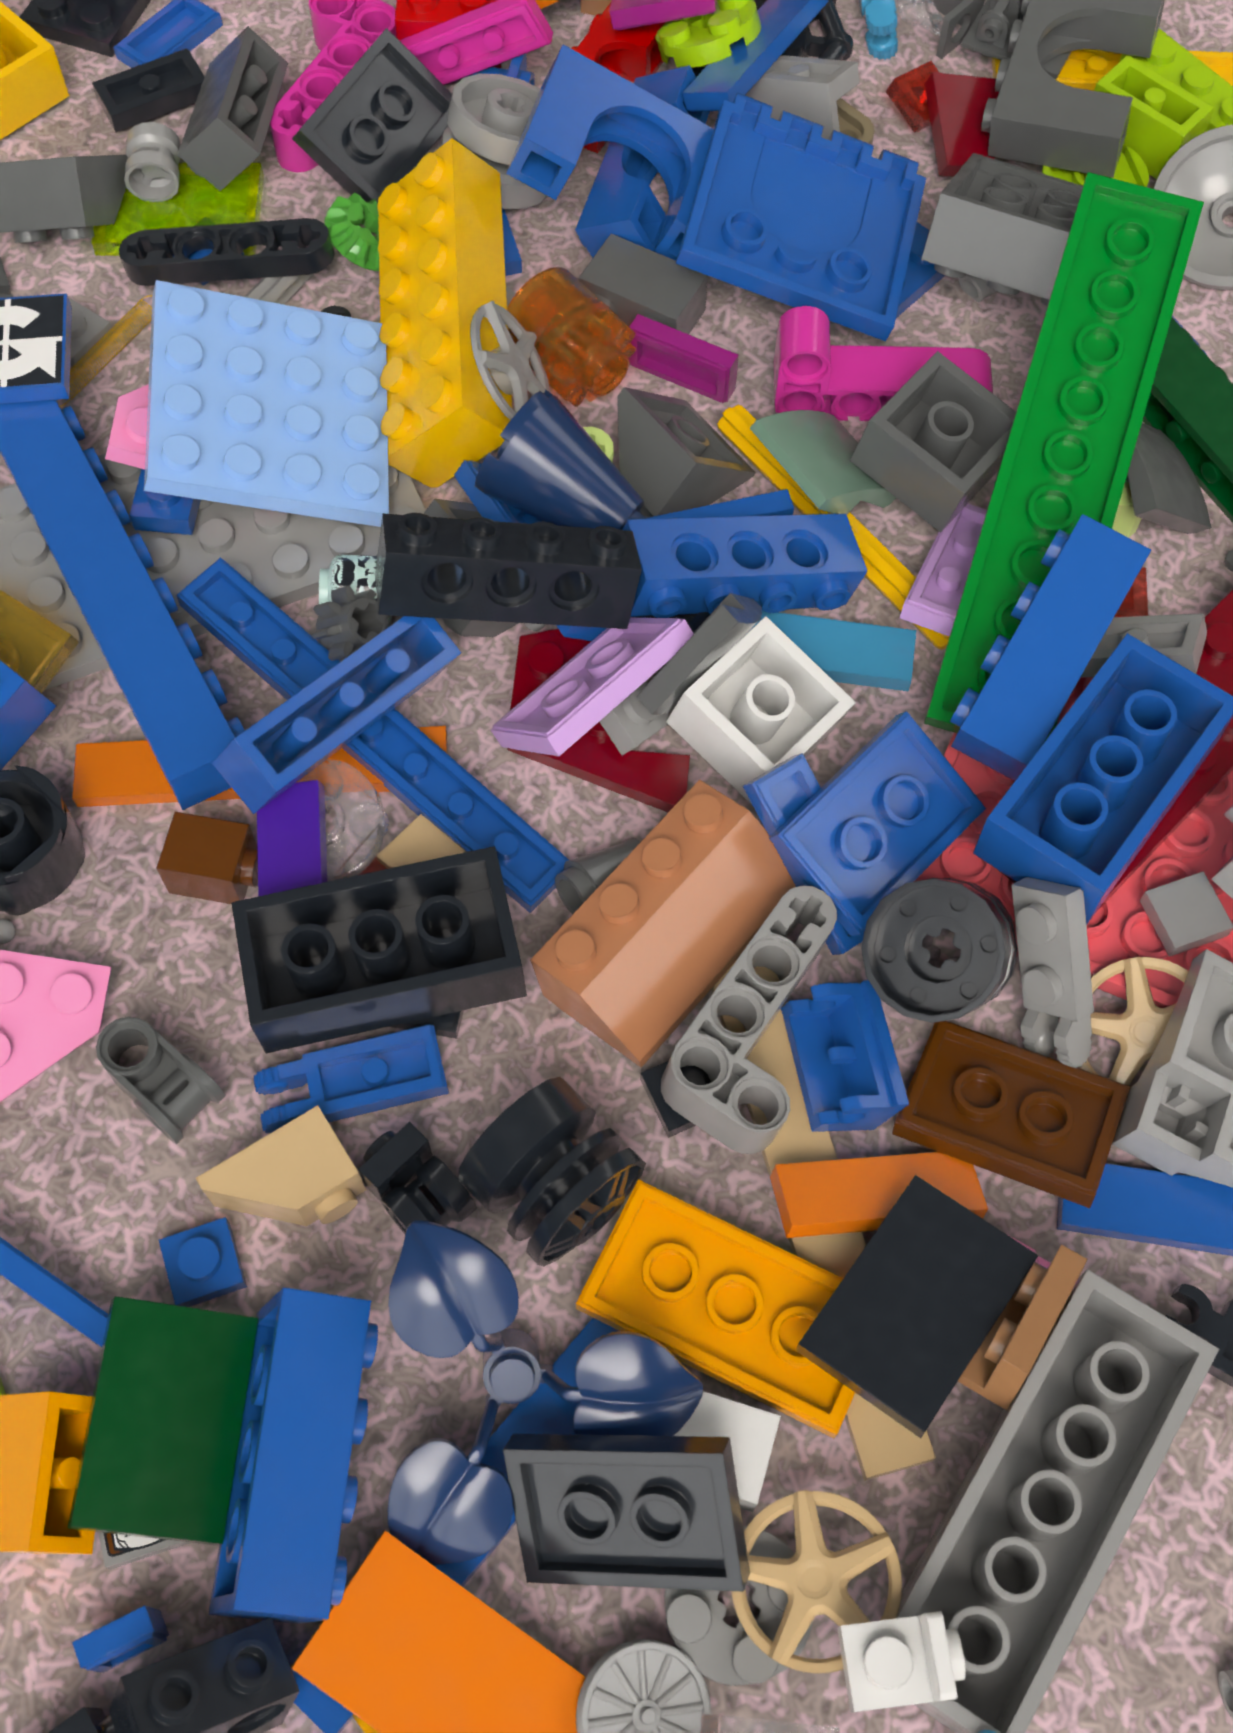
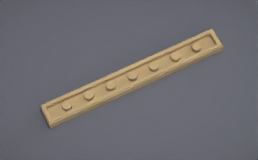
M731 966V967L727 970V972L720 978V980L713 986V988L711 989V990H712V993H714V991L717 989V987H718L719 984L722 982V980H723L724 977L727 975V973H728L729 970L732 968V966ZM754 967L756 974L768 982H779L778 976L771 969ZM780 1010L747 1057V1060L776 1078L785 1087L790 1098V1112L786 1122L773 1142L762 1151L769 1177L775 1164L838 1160L829 1131L812 1132L782 1010ZM727 1015L720 1016L722 1025L726 1030L733 1033H743L746 1031L744 1025L737 1018ZM747 1104L753 1124H767L764 1112L757 1106ZM862 1232L789 1238L794 1255L841 1278L846 1276L866 1247ZM855 1393L846 1413L845 1421L864 1481L929 1463L936 1459L927 1430L922 1438H919Z

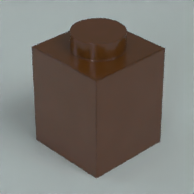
M174 812L156 869L170 894L231 904V902L245 899L248 886L254 888L258 886L257 843L249 824Z

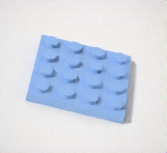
M156 280L152 295L144 491L381 527L382 513L389 514L388 437L381 431V422L387 411V390L382 388L380 384L381 373L387 364L386 344L382 343L379 337L383 323Z

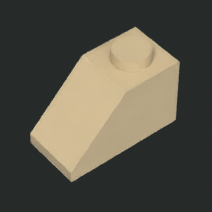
M318 1105L196 1177L198 1184L214 1207L302 1226H309L318 1219L322 1224H329L342 1218L356 1207L358 1203L356 1196L366 1191L359 1172Z

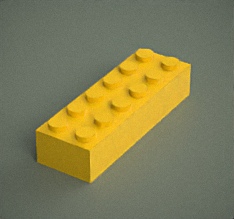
M453 138L448 140L434 153L426 154L420 160L417 167L397 183L388 185L378 198L377 206L379 215L380 323H383L379 337L380 341L386 344L387 363L380 377L382 388L387 390V411L381 422V431L388 437V465L430 488L439 487L453 478L464 460L477 462L488 453L500 447L505 440L500 434L511 421L497 406L481 378L474 358L470 337L472 317L479 307L494 301L495 304L507 310L500 172ZM483 317L480 324L482 350L491 351L500 345L487 317ZM495 383L505 401L512 408V394H505Z

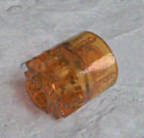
M553 267L538 273L518 290L507 307V311L517 319L525 331L536 334L537 338L534 347L541 358V364L546 372L549 386L574 407H578L584 398L591 402L597 397L609 394L624 379L629 368L628 357L636 352V347L630 343L635 338L636 333L567 269ZM508 328V331L514 343L516 344L518 339L514 335V333ZM529 360L530 368L533 370L532 364Z

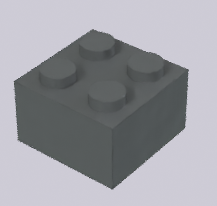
M937 351L870 419L850 462L939 532H942L999 470L1016 411Z

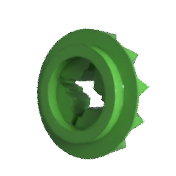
M357 193L352 194L348 199L338 196L327 210L324 218V224L328 228L333 246L352 263L368 270L379 271V215L376 199L367 203Z

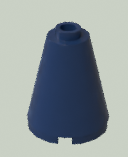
M546 389L544 393L541 391L535 393L515 414L500 434L505 440L497 453V458L488 453L476 476L475 487L485 495L557 526L584 528L610 526L623 530L627 520L647 519L640 513L644 504L642 497L558 397Z

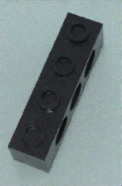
M382 513L375 571L378 615L628 629L642 571L633 531L618 530L610 526L584 528L557 526L549 522H535L532 524L499 522L484 517L456 519L430 517L422 513H407L405 515Z

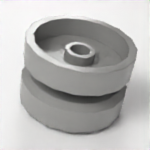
M476 74L462 78L453 87L448 109V127L443 131L440 147L453 138L499 171L502 209H525L540 204L547 195L506 174L540 88L524 80L501 74Z

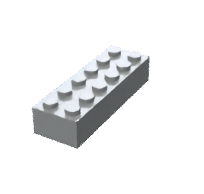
M1088 1269L1077 1279L1031 1371L1007 1410L1002 1408L902 1591L900 1608L895 1619L941 1611L945 1629L956 1628L959 1634L965 1661V1679L955 1681L957 1699L914 1704L955 1733H978L980 1730L985 1729L996 1733L1026 1732L1219 1351V1348Z

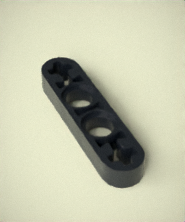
M301 218L137 231L127 236L121 242L119 257L127 276L133 283L143 286H154L156 280L182 284L314 274L326 269L332 263L334 249L328 228L323 222L317 219ZM251 246H266V248L258 254L250 256H245L241 254L245 249ZM197 250H212L209 255L203 258L188 259V256Z

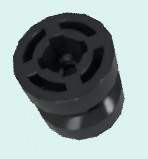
M437 1156L431 1157L418 1168L417 1179L407 1187L396 1186L380 1199L387 1213L404 1234L412 1221L421 1220L448 1225L451 1221L462 1222L477 1209L474 1200L466 1188ZM421 1189L424 1190V1192L426 1193V1195L430 1198V1200L434 1203V1205H435V1206L439 1209V1211L442 1213L441 1216H440V1214L438 1213V1211L435 1209V1207L431 1204V1202L427 1199V1197L420 1191Z

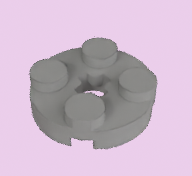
M766 1531L759 1535L750 1552L752 1556L791 1558L795 1554L783 1541ZM748 1580L746 1585L754 1590L751 1603L760 1609L756 1622L765 1635L773 1642L788 1602V1596L783 1590ZM665 1588L664 1603L668 1631L675 1647L697 1666L696 1670L703 1677L722 1685L740 1686L761 1684L788 1669V1667L776 1662L762 1652L747 1635L741 1622L734 1628L723 1621L726 1607L717 1600L720 1591ZM813 1621L798 1644L794 1655L799 1656L810 1636Z

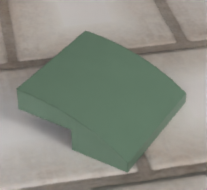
M814 410L787 411L757 419L750 427L751 431L818 509L833 514L848 515L861 500L885 508L896 499L894 495L850 462L858 442L832 414Z

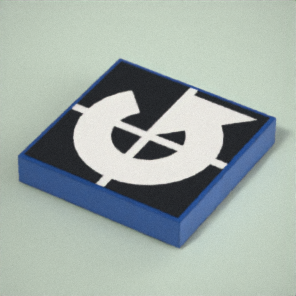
M67 293L0 298V404L69 399L72 306Z

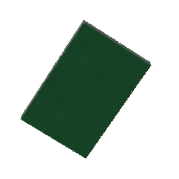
M119 1296L112 1298L68 1529L216 1546L223 1544L259 1318Z

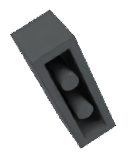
M249 26L209 63L177 154L195 174L205 178L219 191L260 156L288 66V62Z

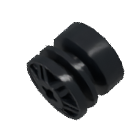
M933 878L906 883L882 898L867 920L861 946L866 977L880 999L905 1017L930 1023L959 1019L998 997L1014 975L1018 957L1015 922L1001 900L977 883L954 878ZM952 931L955 933L953 945L961 949L960 957L955 956L941 962L938 960L941 955V949L932 944L934 937L948 935Z
M560 1076L544 1081L510 1105L470 1148L458 1172L459 1181L491 1213L496 1214L520 1202L508 1222L507 1232L513 1239L518 1241L531 1237L527 1244L526 1253L537 1265L543 1267L559 1260L602 1229L620 1209L625 1198L642 1176L646 1165L631 1148L618 1152L622 1138L611 1128L599 1131L582 1141L594 1122L596 1111Z

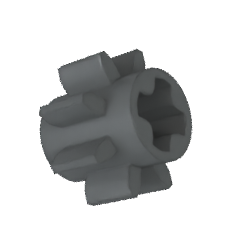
M350 585L331 591L332 602L328 601L314 606L313 610L319 616L316 622V631L312 636L314 639H319L329 649L328 659L331 661L348 657L387 629V619L391 615H378V604L374 600L375 591L372 589L354 594Z

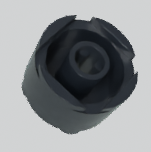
M15 765L17 770H0V911L9 915L19 916L49 903L68 888L77 875L79 868L84 863L85 849L83 847L81 831L54 784L43 774L32 768Z

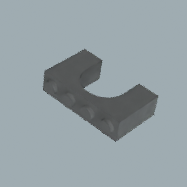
M1023 0L1021 14L1025 15L1024 20L1015 19L1010 34L1008 53H1012L1011 59L1002 58L995 83V92H999L998 98L988 99L983 115L982 132L990 133L988 156L1083 173L1090 172L1114 178L1126 138L1133 97L1079 89L1065 85L1051 77L1044 70L1043 66L1060 54L1080 49L1102 50L1150 58L1161 23L1165 0Z

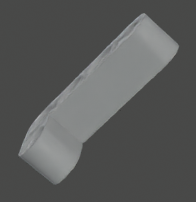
M798 886L790 889L782 896L676 1044L661 1078V1093L665 1102L674 1111L728 1148L741 1154H755L765 1150L773 1142L790 1112V1098L785 1087L776 1078L747 1060V1057L819 955L836 923L837 911L832 899L824 891L813 886ZM797 923L805 926V929L794 944L786 936L790 929L795 927ZM754 967L771 969L780 981L768 982L756 974ZM722 1015L735 1017L744 1025L746 1031L743 1033H733L726 1030L720 1024L717 1017ZM684 1066L701 1068L708 1074L711 1083L707 1085L691 1083L683 1076L680 1068ZM752 1104L759 1107L767 1118V1124L755 1125L748 1122L741 1115L738 1105Z

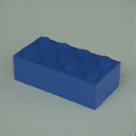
M1127 633L987 817L973 854L1016 882L1030 877L1081 888L1084 891L1087 926L1220 740L1233 718V696Z
M283 1287L256 1313V1318L259 1319L223 1544L219 1545L208 1615L255 1620L272 1618L274 1622L300 1624L329 1620L330 1606H338L340 1604L347 1577V1559L345 1556L337 1555L341 1524H349L351 1522L358 1493L357 1477L348 1475L352 1444H361L368 1418V1401L365 1398H358L362 1368L369 1369L371 1367L378 1342L377 1324L368 1323L371 1307L370 1300Z

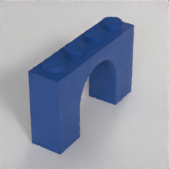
M563 44L543 81L506 174L556 200L574 170L583 146L598 141H610L636 150L646 157L658 170L666 184L669 196L668 212L654 252L677 261L714 128Z

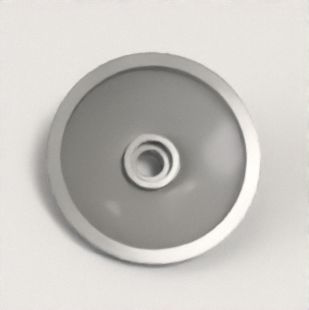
M1226 125L1204 132L1182 146L1166 163L1153 188L1204 202L1183 278L1196 285L1217 290H1233V227L1226 226L1223 223L1225 216L1233 213V125Z

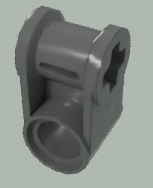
M124 1017L116 1019L105 1026L98 1037L96 1044L97 1057L115 1084L134 1101L133 1103L143 1115L176 1145L184 1138L182 1129L211 1101L219 1103L226 1096L217 1083L187 1055L177 1051L150 1024L140 1018ZM136 1045L148 1046L147 1055L141 1062L130 1067L119 1066L120 1057L127 1049Z

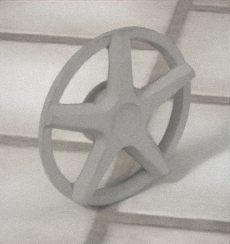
M494 301L479 307L472 317L470 327L474 358L488 392L500 410L511 420L528 401L527 390L532 395L538 391L544 393L545 389L550 392L543 363L534 346L537 336L534 332L525 331L510 312L495 304ZM483 317H487L500 345L491 351L482 350L480 324ZM507 327L517 337L518 341L516 344L514 343ZM529 360H530V362H531V364H532V367H533V370H534V372H535V375L533 374V372H532V370H531V368H530ZM495 383L505 394H513L514 410L505 401Z

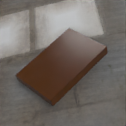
M948 1021L935 1022L906 1093L909 1105L899 1111L892 1134L1090 1208L1101 1180L1130 1086L1080 1068L1064 1065L1060 1061Z

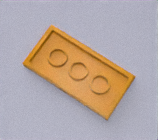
M638 1179L576 1302L577 1310L619 1331L640 1333L653 1338L664 1345L680 1362L833 1439L837 1436L855 1395V1392L796 1351L798 1343L843 1278Z

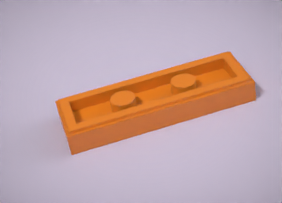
M941 1152L775 1164L770 1175L786 1238L875 1231L880 1227L915 1175L982 1219L988 1211L974 1166Z

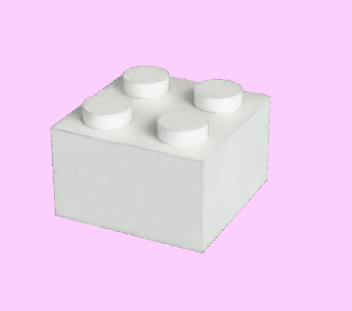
M765 616L683 693L666 722L752 805L743 785L792 756L803 753L806 758L836 728L856 702Z

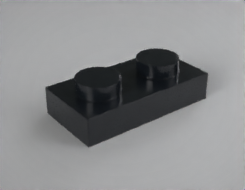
M186 48L92 82L100 106L115 132L196 103L205 76L189 49Z

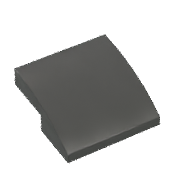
M1142 423L1127 474L1135 516L1186 534L1198 533L1212 528L1201 488L1185 457L1161 430Z
M730 593L695 630L694 635L672 659L663 665L648 681L647 686L636 697L652 715L671 713L683 693L738 643L761 619L762 607L752 598Z

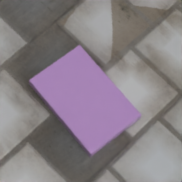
M630 617L628 629L607 628L496 722L491 732L503 748L560 756L672 659L694 633L686 620L679 618Z

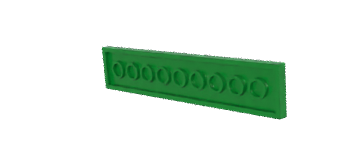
M1090 172L1087 173L924 724L958 734L960 727L951 723L950 720L968 688L981 693L991 674L980 667L998 635L1000 634L1011 640L1021 621L1012 617L1011 613L1029 581L1041 587L1051 568L1040 562L1058 530L1061 529L1071 535L1082 514L1112 529L1204 202ZM1058 716V718H1057L1055 724L1053 725L1051 731L1049 732L1047 738L1050 736V734H1051V733L1053 732V730L1056 728L1057 722H1058V719H1059V716Z

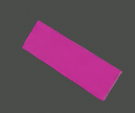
M498 0L399 41L443 85H446L551 44L553 30L535 0Z

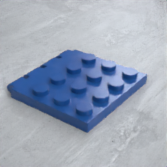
M740 93L736 94L733 103L724 100L717 116L676 264L794 308L800 306L816 307L826 313L829 321L886 341L895 325L926 183V177L917 174L919 163L885 149L882 150L878 159L872 157L874 145L836 130L832 131L829 140L822 138L823 125L784 110L779 120L770 118L773 106Z

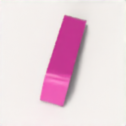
M309 0L315 44L321 51L275 105L269 124L277 161L287 171L295 173L306 172L318 165L292 138L386 28L397 38L395 27L396 10L388 3L380 0Z
M811 306L795 307L786 311L778 322L774 354L776 413L796 410H814L832 414L839 421H848V416H858L859 421H870L937 351L993 393L991 358L986 352L975 348L830 345V324L826 313Z

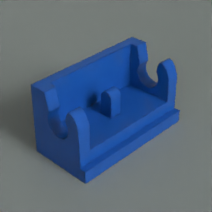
M864 980L861 983H824L812 986L810 989L813 1000H791L781 1008L812 1132L875 1130L909 1105L880 997L869 980Z

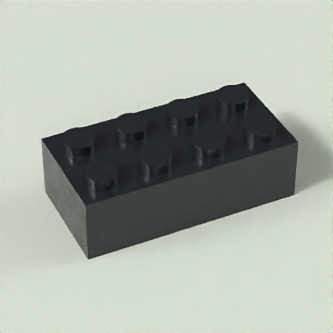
M495 846L231 902L250 1026L266 1054L527 996L522 963Z

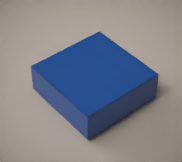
M143 1606L73 1641L72 1644L82 1669L104 1673L166 1642L169 1632L161 1610Z

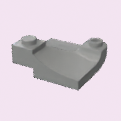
M1206 949L1193 959L1184 986L1161 1039L1138 1082L1130 1087L1112 1145L1171 1176L1179 1172L1233 1188V963Z

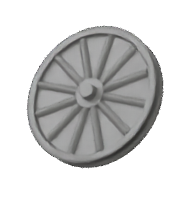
M649 1639L625 1642L604 1654L586 1676L577 1702V1733H709L711 1703L707 1685L702 1674L696 1670L697 1666L677 1648Z

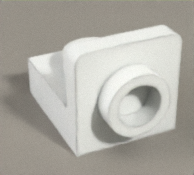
M941 1611L924 1613L919 1616L837 1627L850 1713L957 1699L955 1681L965 1679L964 1654L956 1628L945 1629Z

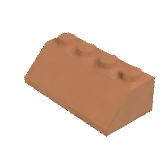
M699 779L530 961L543 996L642 1068L739 958L782 896L796 886L774 844L769 839L767 831L754 815L745 807Z

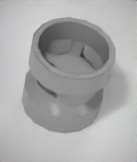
M143 122L133 126L128 132L126 139L128 159L125 165L124 181L127 189L134 196L142 200L164 202L171 199L178 192L180 184L178 164L180 157L177 154L181 143L179 137L172 129L160 123Z

